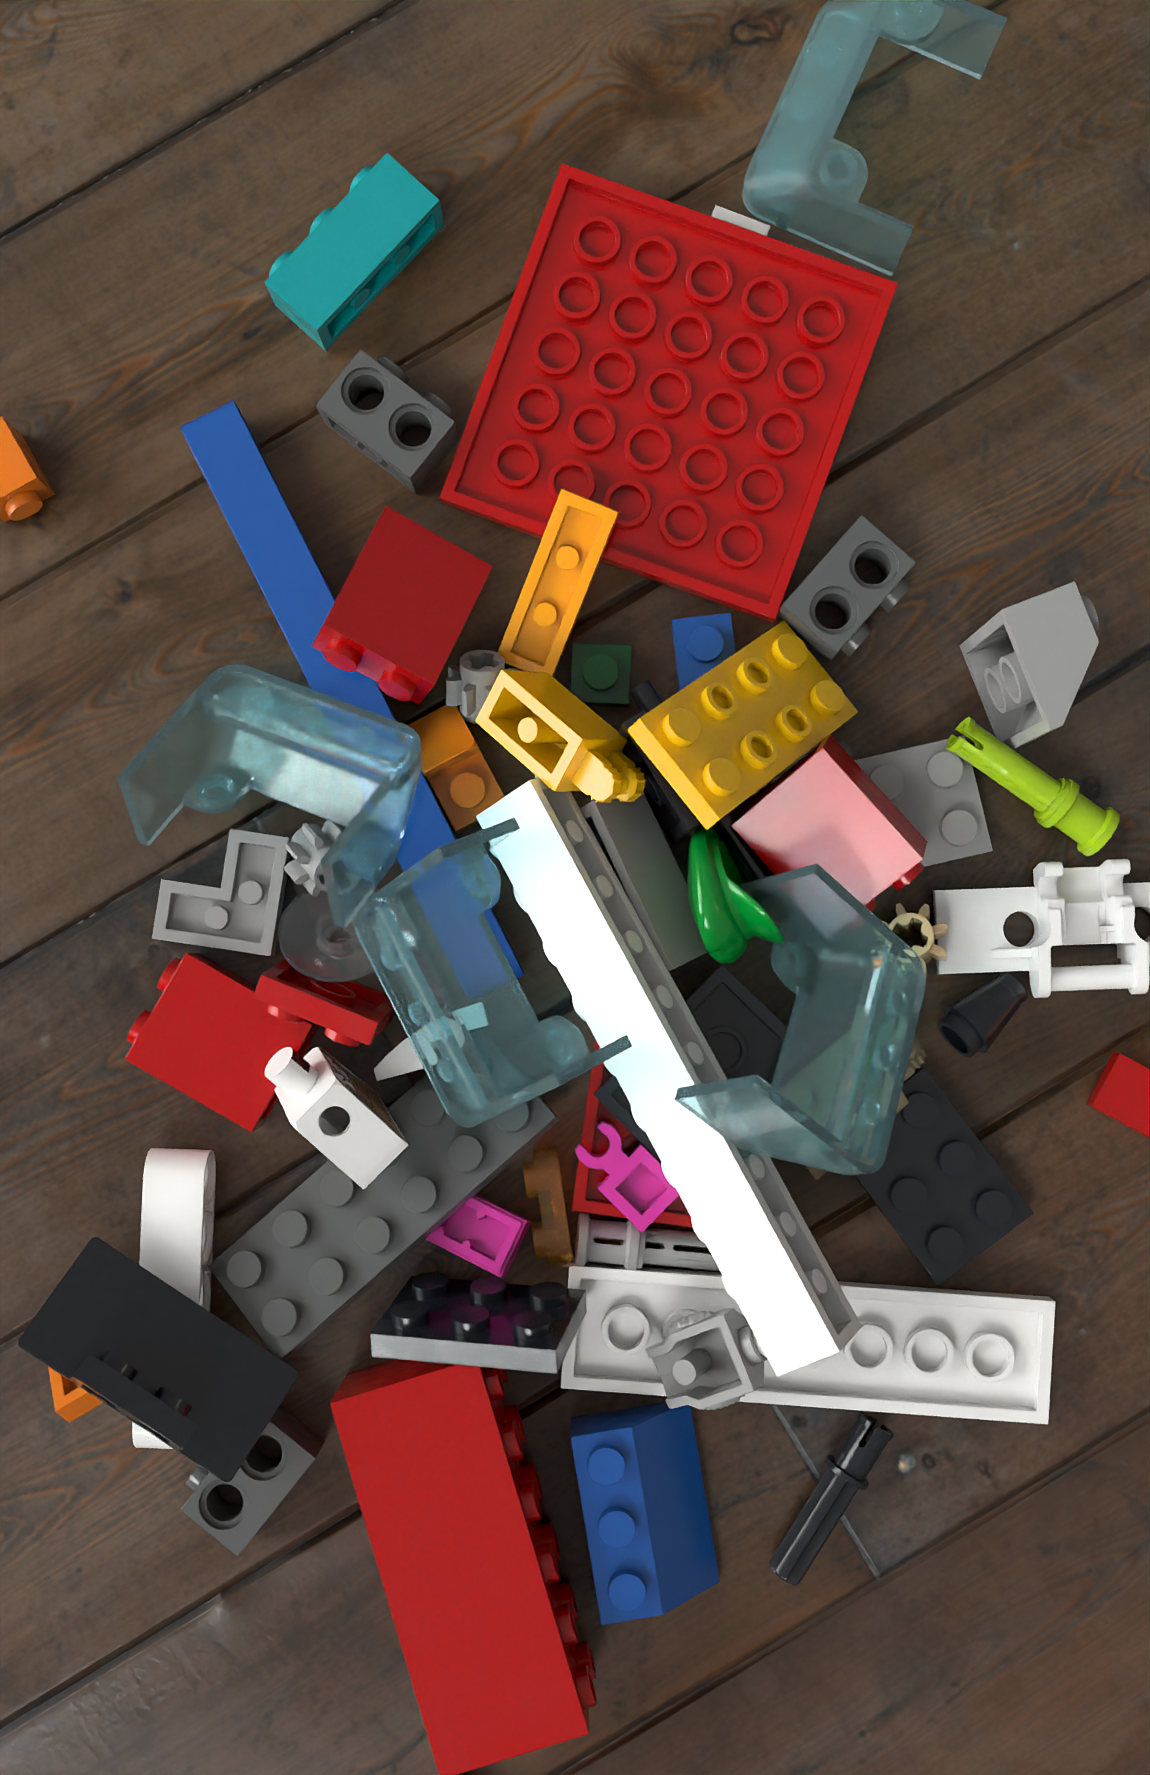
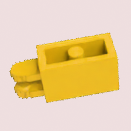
M501 669L475 722L554 792L582 791L586 795H591V800L602 803H610L613 799H619L620 802H635V799L644 795L643 791L645 781L647 780L644 779V773L640 771L641 768H636V764L622 753L628 741L624 736L549 673Z

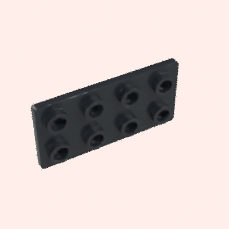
M93 1237L88 1242L17 1342L19 1348L224 1482H230L234 1478L298 1377L296 1369L98 1237Z

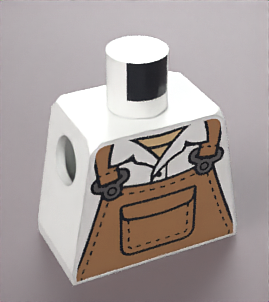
M285 1047L269 1060L264 1074L265 1077L276 1085L275 1093L290 1124L362 1189H365L408 1146L407 1141L378 1093L321 1047L313 1048L304 1057H301L291 1047Z

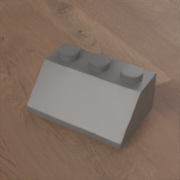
M1075 581L1002 609L959 645L996 738L1013 750L1063 726L1098 646L1099 640L1096 631L1099 628V621L1095 607L1087 596L1080 595Z
M645 794L635 799V802H620L619 799H613L610 803H602L594 800L581 807L582 814L668 971L707 953L690 911L687 884Z

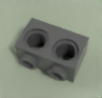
M360 349L319 400L316 407L325 425L409 490L417 494L459 441L456 424L452 420L455 413L435 394L427 392L422 397L406 384L409 378L391 360L381 356L375 361ZM367 391H377L384 395L382 402L374 409L361 410L355 407L358 397ZM421 426L431 431L428 440L422 445L411 447L401 442L402 435L411 427Z
M861 515L783 603L776 618L780 622L785 620L795 634L826 662L829 663L840 650L850 657L873 631L865 621L877 607L881 606L889 613L911 588L912 584L904 577L915 565L916 561ZM860 560H869L877 564L882 572V582L867 584L860 580L855 572V563ZM821 604L836 606L843 614V627L839 629L823 627L816 618L815 607Z
M279 1405L261 1435H268L276 1439L281 1446L282 1456L267 1458L261 1455L254 1445L230 1482L220 1480L200 1466L196 1468L185 1482L193 1490V1493L180 1510L237 1557L316 1459L325 1442L281 1405ZM220 1484H230L236 1487L242 1494L243 1504L231 1506L224 1503L218 1495L217 1486Z

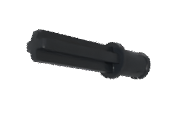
M865 1412L859 1413L858 1420L836 1455H828L826 1457L825 1463L828 1468L770 1559L769 1566L773 1572L789 1584L797 1585L802 1581L859 1489L866 1490L869 1486V1482L866 1479L867 1475L887 1443L894 1437V1433L882 1424L881 1427L877 1426L866 1443V1438L878 1420Z

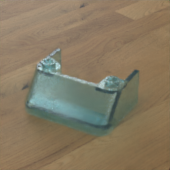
M829 0L819 10L746 170L742 186V198L748 211L761 220L892 276L914 226L859 202L868 179L867 164L858 150L833 138L879 36L981 79L1007 18L966 0Z
M234 664L221 667L212 672L117 776V780L138 842L149 846L183 806L207 814L222 813L238 805L250 790L346 827L320 860L334 925L345 929L398 857L423 765V754L418 733L408 725L256 668Z
M515 817L437 847L357 907L354 915L358 939L445 1111L452 1120L466 1128L474 1127L555 1089L632 1047L628 1036L625 1035L589 1052L581 1031L566 1018L553 1015L539 1022L495 937L484 912L495 906L498 902L501 878L497 867L491 861L487 851L520 829Z
M818 863L742 884L741 888L750 894L771 915L784 936L785 942L782 944L773 943L771 964L782 983L796 994L772 1084L769 1085L758 1075H751L678 1088L674 1100L743 1151L846 1176L874 1173L882 1167L886 1158L923 1002L926 977L922 962L913 949Z

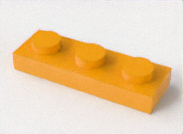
M565 488L561 489L497 652L504 657L506 664L523 671L546 672L554 677L619 516V511Z

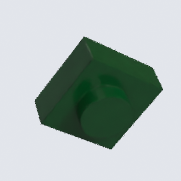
M572 643L570 692L587 706L629 708L632 645Z

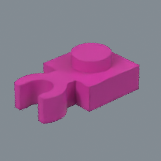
M602 1120L597 1126L610 1141L607 1151L599 1155L592 1154L582 1143H579L575 1147V1152L579 1160L587 1167L604 1169L609 1174L598 1185V1190L642 1233L679 1196V1193L665 1178L661 1162L641 1142L628 1155L622 1149L618 1130L611 1123Z

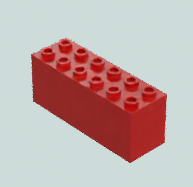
M391 1359L347 1373L331 1400L330 1406L439 1775H458L589 1734V1708L597 1705L593 1680L597 1679L595 1663L588 1641L579 1642L575 1620L579 1619V1612L570 1581L559 1582L560 1572L557 1560L561 1559V1551L552 1522L545 1524L541 1522L542 1512L539 1501L543 1500L544 1497L536 1466L534 1463L524 1465L522 1459L524 1458L521 1442L526 1441V1435L517 1405L507 1406L505 1402L504 1382H508L507 1369Z

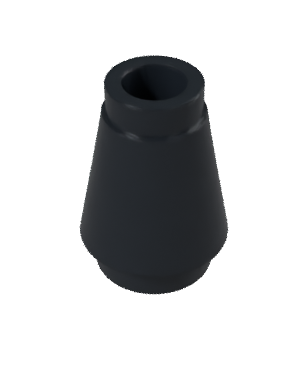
M1001 972L996 978L989 980L943 1008L944 1016L937 1022L938 1030L947 1043L964 1057L971 1058L977 1052L986 1053L1020 1008V1005L1027 999V993L1012 975Z

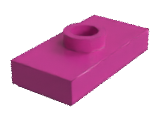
M476 1194L440 1227L433 1231L426 1240L503 1278L507 1276L532 1221Z

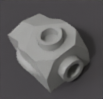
M725 1308L717 1312L702 1311L684 1316L682 1319L674 1322L673 1326H670L664 1341L646 1348L648 1357L652 1358L661 1376L667 1396L665 1400L670 1409L690 1405L699 1410L722 1409L740 1401V1398L745 1397V1394L755 1391L764 1384V1361L767 1358L757 1349L753 1340L752 1329L746 1318L734 1308Z

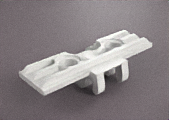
M1128 859L1105 860L1099 867L1063 868V864L1060 861L1040 862L1033 869L1034 887L933 891L934 925L942 923L947 924L948 934L943 938L935 940V945L942 947L947 952L946 961L936 960L937 974L1029 971L1030 987L1034 998H1048L1051 991L1127 988L1131 994H1146L1150 981V936L1142 940L1137 935L1134 928L1135 907L1144 909L1150 915V882L1123 883L1124 875L1130 873V861ZM1014 912H1022L1028 915L1034 924L1033 938L1022 947L1009 943L1003 932L1006 918ZM1114 943L1117 945V958H1121V964L1051 967V947Z

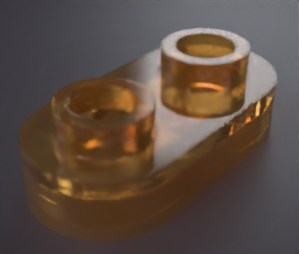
M555 1145L534 1148V1161L523 1162V1173L527 1198L539 1197L542 1221L531 1223L536 1259L548 1258L550 1270L573 1267L574 1255L558 1147Z

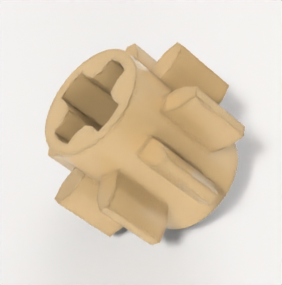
M901 903L896 904L897 917L890 924L885 921H877L875 924L877 930L886 936L888 941L879 944L874 949L877 958L893 956L895 961L892 971L895 977H899L904 972L905 967L917 968L918 974L923 979L927 978L926 964L932 957L939 961H946L947 952L942 947L935 945L936 939L943 938L948 934L947 924L939 923L931 926L928 921L930 918V908L927 904H924L918 914L906 913L905 908ZM914 929L920 930L923 944H925L924 948L914 945L909 953L903 952L898 936L901 934L909 937Z

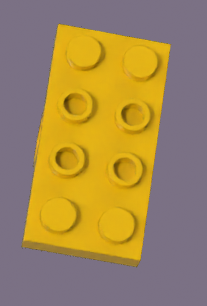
M783 620L640 717L627 731L704 828L708 830L742 802L770 783L828 735L840 728L856 715L858 711L845 696L842 689L832 680L807 649L805 643Z

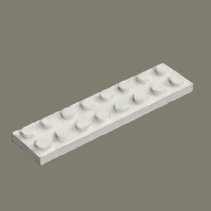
M570 1262L568 1288L586 1290L587 1312L562 1362L561 1388L666 1396L661 1376L652 1358L648 1357L646 1348L664 1341L670 1326H673L674 1322H677L678 1319H682L684 1316L702 1311L717 1312L725 1308H734L741 1315L744 1316L737 1301L727 1293L720 1272L642 1267L641 1270L636 1269V1271L626 1270L623 1265L586 1263L582 1267L575 1266L574 1262ZM838 1281L862 1328L841 1352L778 1377L767 1359L764 1361V1384L755 1391L745 1394V1397H741L740 1401H738L1048 1424L1055 1301L1047 1296Z

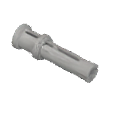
M579 1212L574 1253L575 1266L584 1267L587 1262L623 1265L626 1270L636 1271V1269L641 1270L643 1264L720 1271L711 1254L675 1251L673 1249L674 1246L708 1249L694 1231L647 1227L641 1233L629 1220L627 1222L591 1219L589 1213ZM593 1239L619 1241L620 1245L595 1243ZM645 1243L658 1244L661 1248H645Z

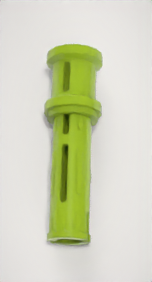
M971 717L964 719L955 730L974 742V746L960 736L957 738L951 734L946 743L948 751L954 752L1016 797L1033 807L1034 816L1040 825L1045 828L1054 826L1077 842V850L1083 855L1091 856L1098 852L1117 829L1120 814L1112 807L1102 809L1079 793L1080 786L1071 778L1055 780L1038 766L976 724L975 720Z

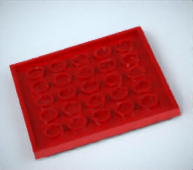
M562 163L440 494L441 504L542 540L560 491L565 488L620 512L600 561L773 623L898 283Z

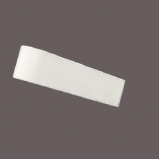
M151 1148L145 1160L143 1173L139 1265L210 1312L212 1271L208 1266L212 1263L216 1183L214 1151ZM132 1422L133 1444L136 1448L173 1449Z

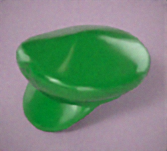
M704 826L695 829L689 846L688 902L692 917L709 955L721 964H729L738 960L744 954L750 939L754 936L776 944L785 942L784 936L771 915L746 892L739 870L718 832L712 826L708 830Z

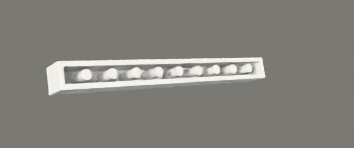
M539 778L527 781L476 816L485 833L487 847L502 864L514 887L516 901L530 916L543 941V949L547 958L557 967L572 995V1003L577 1014L587 1022L601 1048L602 1059L606 1068L617 1078L631 1104V1111L636 1124L646 1132L661 1160V1167L665 1178L676 1188L691 1216L695 1234L708 1247L721 1272L722 1282L727 1293L737 1301L750 1325L757 1349L768 1359L777 1377L841 1352L862 1328V1325L572 793L554 792Z

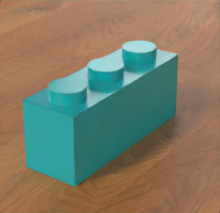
M388 153L375 166L367 165L355 176L350 186V192L334 209L329 207L316 217L310 227L309 236L294 251L288 250L277 258L270 269L269 278L264 282L275 306L325 351L336 342L444 227L440 200Z

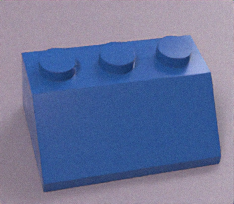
M666 1402L571 1417L570 1438L601 1625L664 1615L719 1583L690 1405L670 1409Z

